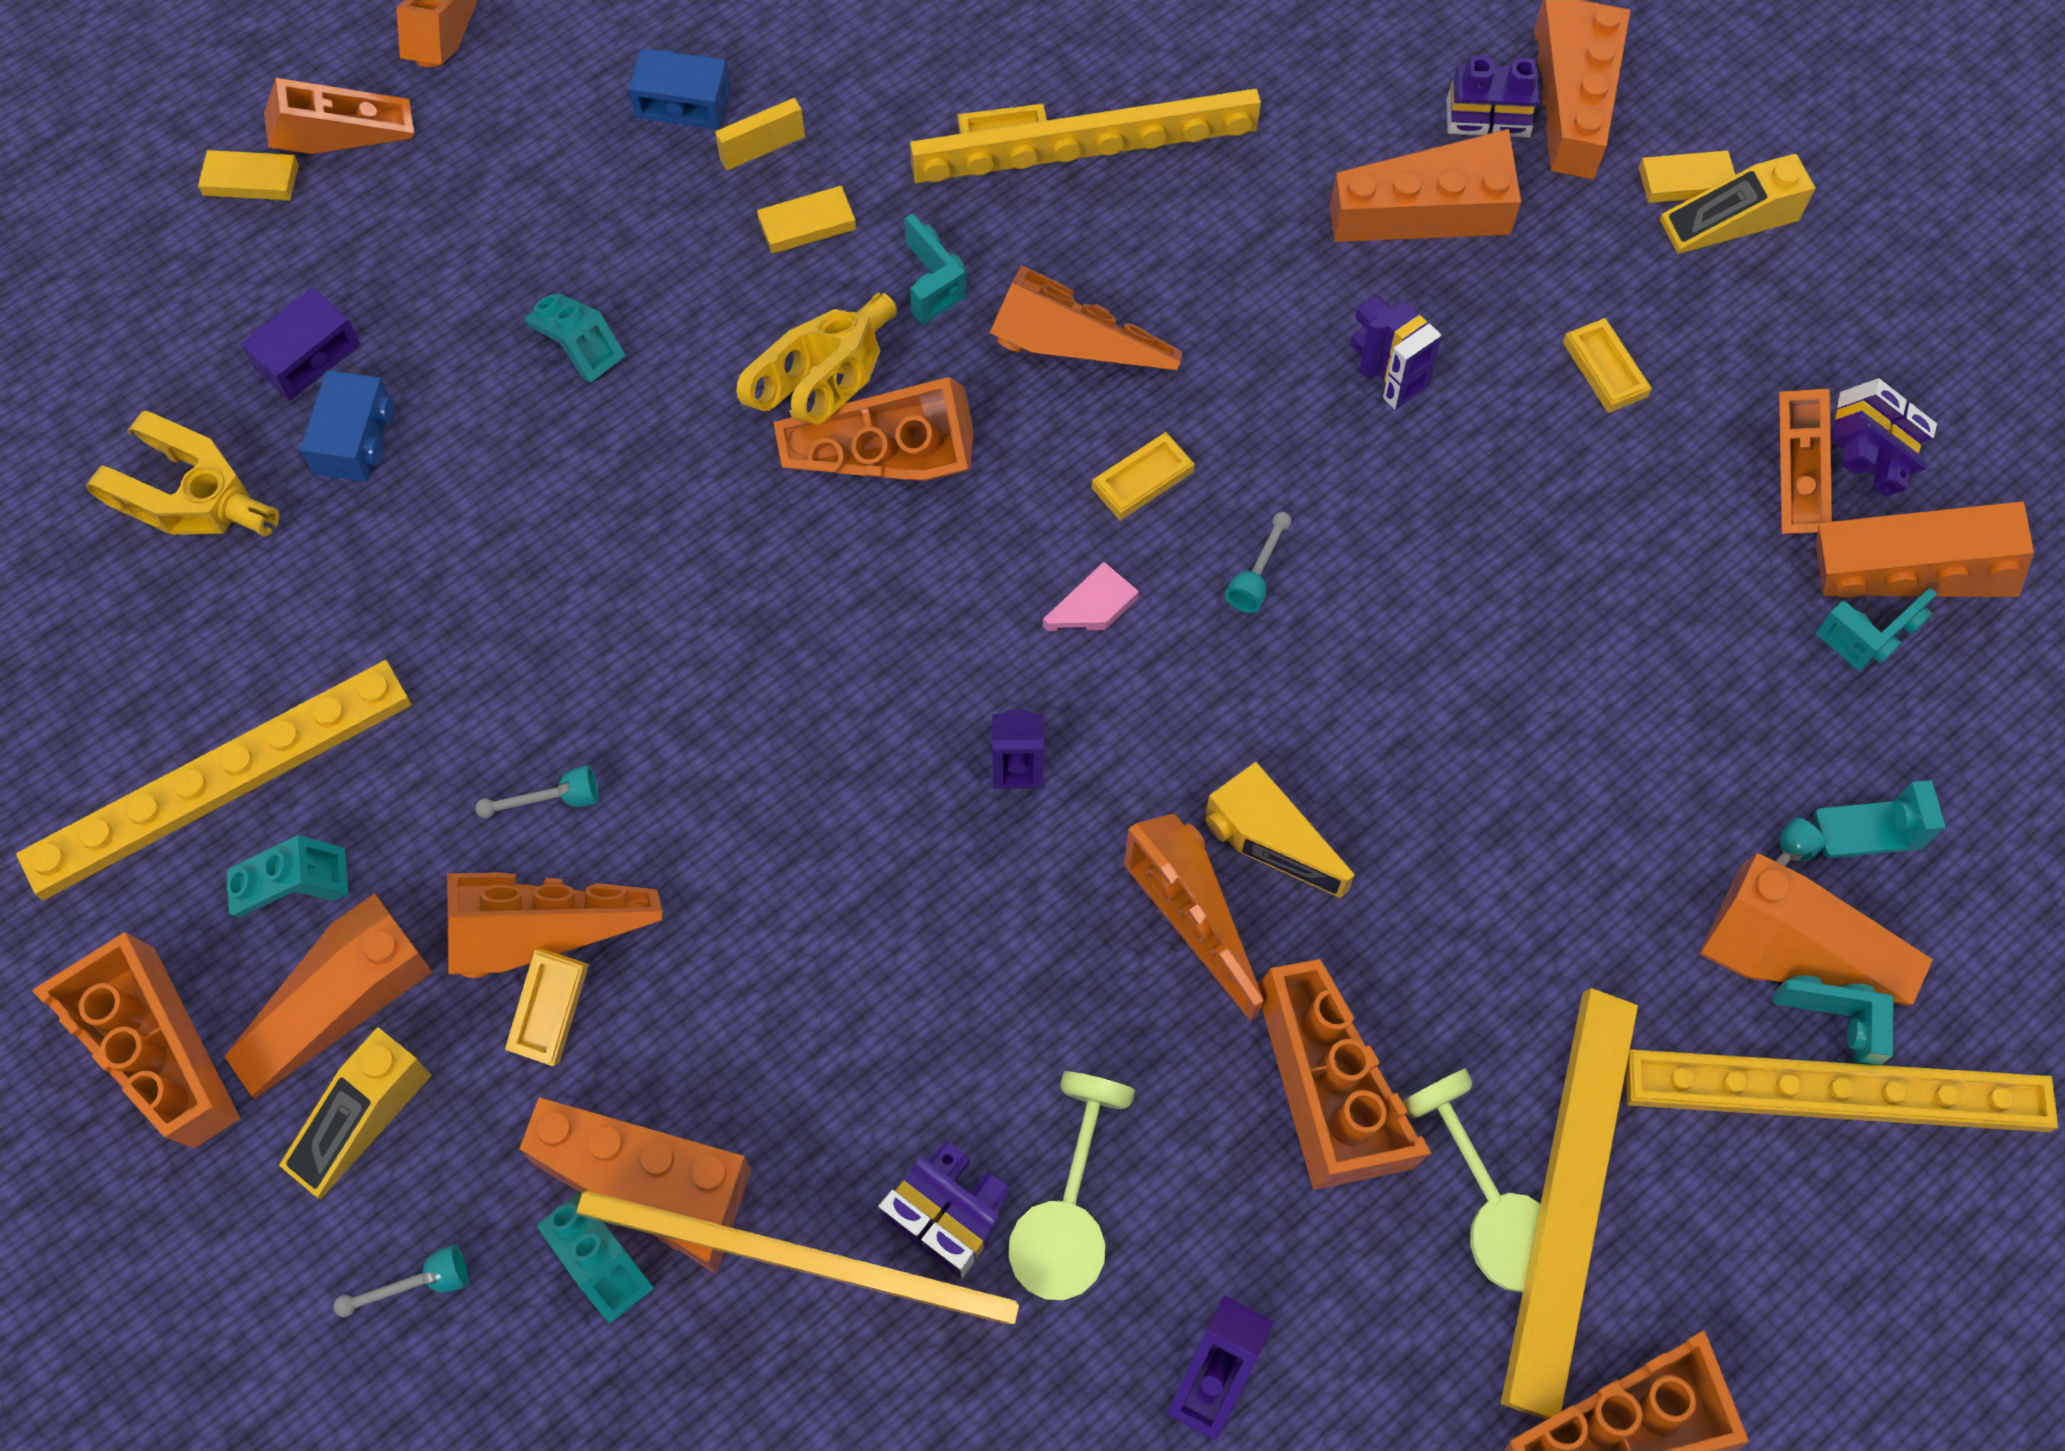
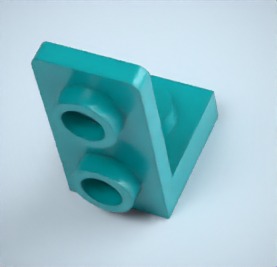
M910 214L904 218L906 243L932 272L920 277L915 285L910 287L912 314L923 326L966 299L965 278H967V270L957 255H949L941 246L936 232L930 225H922L913 214Z
M560 293L541 299L534 306V311L524 319L530 328L560 342L582 379L590 383L626 356L599 311Z
M1928 588L1882 633L1872 625L1870 619L1864 613L1854 610L1843 600L1829 613L1815 634L1861 672L1873 659L1880 664L1886 661L1902 644L1897 637L1904 630L1913 635L1932 616L1933 613L1927 609V606L1936 597L1937 593L1933 589Z
M1932 780L1912 782L1892 802L1819 808L1813 814L1816 828L1826 839V845L1822 852L1824 857L1828 859L1922 850L1946 828Z
M296 835L229 868L227 871L229 914L242 917L293 892L336 901L349 895L345 848Z
M1805 975L1791 977L1773 992L1772 1003L1776 1005L1852 1016L1853 1018L1850 1020L1847 1030V1045L1850 1049H1854L1853 1064L1882 1065L1893 1056L1894 995L1876 993L1872 986L1865 984H1847L1842 987L1824 985L1821 979Z
M577 1193L541 1221L537 1228L580 1289L610 1324L654 1288L603 1221L576 1215L582 1194Z

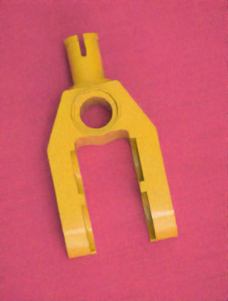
M878 292L857 312L833 309L789 330L741 373L736 389L740 403L752 409L770 411L793 392L791 400L792 410L789 411L793 418L811 424L825 422L869 382L880 353L875 332L896 316L897 307L894 301L884 293L881 295ZM792 351L793 365L791 370L786 373L785 360ZM837 373L844 374L839 385H837L836 381ZM763 378L764 390L761 397L756 399L755 387L759 379ZM814 390L815 403L812 410L808 412L807 400L810 393Z
M142 411L129 427L128 433L129 435L134 433L149 446L165 453L170 461L178 463L181 460L194 466L193 469H190L184 475L176 493L169 495L107 466H100L86 484L87 490L106 505L171 535L224 534L231 523L235 522L264 537L273 532L271 528L263 525L264 522L275 528L279 522L278 509L250 498L251 496L210 438L148 411Z

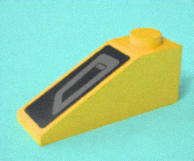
M1795 153L1749 167L1662 213L1660 221L1677 254L1797 222L1800 220L1816 188Z
M1254 762L1209 795L1205 812L1207 816L1206 823L1217 839L1222 842L1228 840L1237 852L1339 898L1348 893L1355 874L1257 762Z
M377 1027L340 1067L279 1166L321 1200L432 1075L417 1058Z

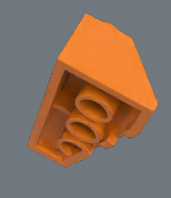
M1023 265L1020 266L990 331L991 334L998 337L997 342L1000 345L1014 352H1022L1025 349L1031 353L1171 370L1178 369L1182 357L1181 350L1136 325L1126 323L1123 328L1116 325V318L1110 314L1108 309L1101 305L1083 304L1082 306L1075 302L1073 298L1074 290Z
M950 377L845 403L821 424H811L799 421L793 417L773 422L781 466L785 469L929 481L970 471L974 431L966 391L963 385Z
M1175 813L1134 824L1128 829L1124 866L1246 1017L1252 1021L1259 1016L1264 1000L1209 857L1205 851L1206 844L1203 837L1192 824L1187 823L1184 825Z
M1756 853L1740 865L1699 952V955L1747 979L1758 981L1772 980L1784 983L1791 977L1805 975L1817 977L1822 980V984L1842 987L1847 984H1865L1872 986L1876 993L1894 995L1893 1004L1905 1006L1914 1004L1933 959L1807 877L1759 853Z
M501 872L447 873L448 974H461L468 978H480L487 976L489 973L505 972L530 964L534 950L539 948L560 954L662 921V907L658 890L596 883L588 886L585 891L563 885V879L546 878L543 885L535 886L517 884V874Z
M374 893L329 925L224 1057L250 1095L256 1099L433 971Z

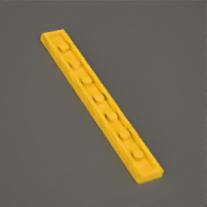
M1593 988L1582 993L1501 1399V1405L1545 1420L1562 1411L1638 1008L1636 1004Z
M1630 1050L1626 1067L1627 1106L2052 1132L2058 1128L2052 1076Z
M587 1190L585 1193L582 1192L576 1215L1003 1324H1015L1019 1304H1016L1017 1301Z

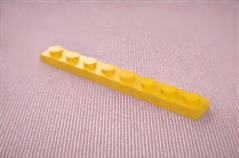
M1257 89L910 141L912 173L915 184L928 181L939 182L954 177L984 175L988 172L1013 168L1024 169L1038 164L1058 161L1069 162L1077 158L1113 155L1118 152L1142 148L1153 149L1161 145L1187 141L1198 142L1203 139L1226 135H1242L1246 132L1257 131L1261 101Z
M384 660L17 852V858L35 895L44 901L412 706L387 660Z

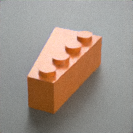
M1542 0L1534 27L1535 41H1538L1539 47L1537 59L1539 71L1542 72L1543 89L1541 93L1543 106H1546L1547 122L1545 126L1551 171L1595 179L1607 146L1630 9L1583 0Z
M1509 129L1337 172L1330 201L1334 242L1511 235L1521 205V197Z

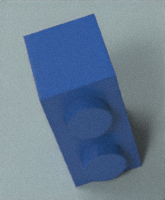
M641 48L628 90L635 118L719 130L731 92V85L726 60L715 59L710 56H694L673 53L667 50L658 51Z
M325 371L300 449L313 475L368 482L373 465H378L382 456L381 438L385 425L391 424L395 410L394 400L392 397H389L381 378Z

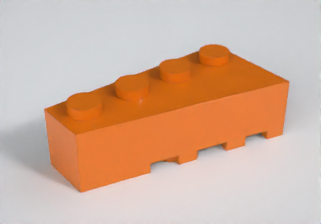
M2024 501L1819 523L1815 544L1823 596H1839L1842 598L1857 596H1921L1928 588L1933 589L1937 593L1936 597H2019L2034 555Z
M124 932L32 990L43 1003L49 1005L60 1017L59 1021L72 1035L78 1037L93 1054L91 1057L99 1066L115 1078L123 1087L122 1091L165 1138L191 1148H196L241 1119L154 947Z
M1321 959L1270 968L1258 985L1264 1000L1262 1010L1313 1190L1414 1169L1432 1153L1423 1137H1417L1405 1116L1408 1112L1397 1092L1393 1094L1377 1067L1380 1064L1371 1046H1365L1352 1023L1354 1017Z
M540 1097L537 1100L519 1148L533 1165L580 1193H585L587 1190L731 1228L733 1227L751 1174V1169L743 1155ZM652 1234L661 1242L676 1251L682 1252L717 1275L724 1252Z
M1705 1330L1689 1338L1684 1344L1666 1354H1661L1621 1380H1616L1603 1387L1596 1394L1579 1404L1570 1406L1512 1439L1504 1451H1740L1749 1440Z

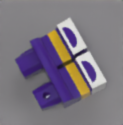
M1472 56L1467 65L1458 64L1447 96L1448 134L1487 135L1491 121V133L1509 129L1510 136L1530 137L1533 128L1534 108L1539 104L1537 68H1535V60L1533 58L1517 57L1511 62L1510 67L1494 66V61L1488 56Z
M1375 295L1357 308L1355 319L1362 327L1352 336L1350 345L1362 357L1359 373L1366 377L1379 375L1386 382L1383 398L1396 410L1430 386L1435 366L1434 361L1437 357L1442 335L1404 300L1391 308L1379 295Z
M1878 378L1840 392L1831 440L1844 449L1841 465L1852 473L1862 474L1873 471L1875 478L1872 488L1883 496H1889L1907 489L1910 474L1926 470L1925 462L1918 458L1922 442L1934 439L1937 423L1910 402L1906 403L1907 400Z
M947 1141L928 1161L920 1156L914 1164L911 1173L895 1191L891 1190L878 1208L882 1219L917 1246L922 1244L923 1250L962 1280L998 1229V1214L1001 1212L1010 1194V1188L994 1175L986 1172L973 1191L969 1193L957 1184L956 1181L970 1164V1159L961 1150Z

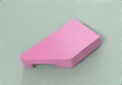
M1103 562L1043 618V627L1047 631H1057V628L1086 627V630H1106L1138 600L1139 591Z

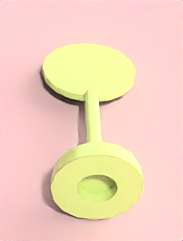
M1465 1068L1415 1093L1402 1102L1408 1111L1406 1115L1410 1118H1418L1436 1109L1439 1110L1488 1200L1478 1209L1471 1224L1470 1246L1476 1264L1490 1281L1503 1289L1523 1292L1540 1203L1526 1195L1514 1193L1500 1195L1449 1103L1467 1093L1472 1087L1471 1077Z
M1070 1071L1063 1072L1060 1084L1061 1090L1072 1098L1087 1102L1063 1201H1048L1032 1207L1017 1221L1009 1240V1260L1015 1277L1027 1291L1049 1300H1067L1083 1294L1097 1281L1105 1263V1241L1100 1226L1085 1209L1076 1206V1201L1100 1106L1115 1109L1128 1108L1132 1104L1135 1089L1129 1086Z

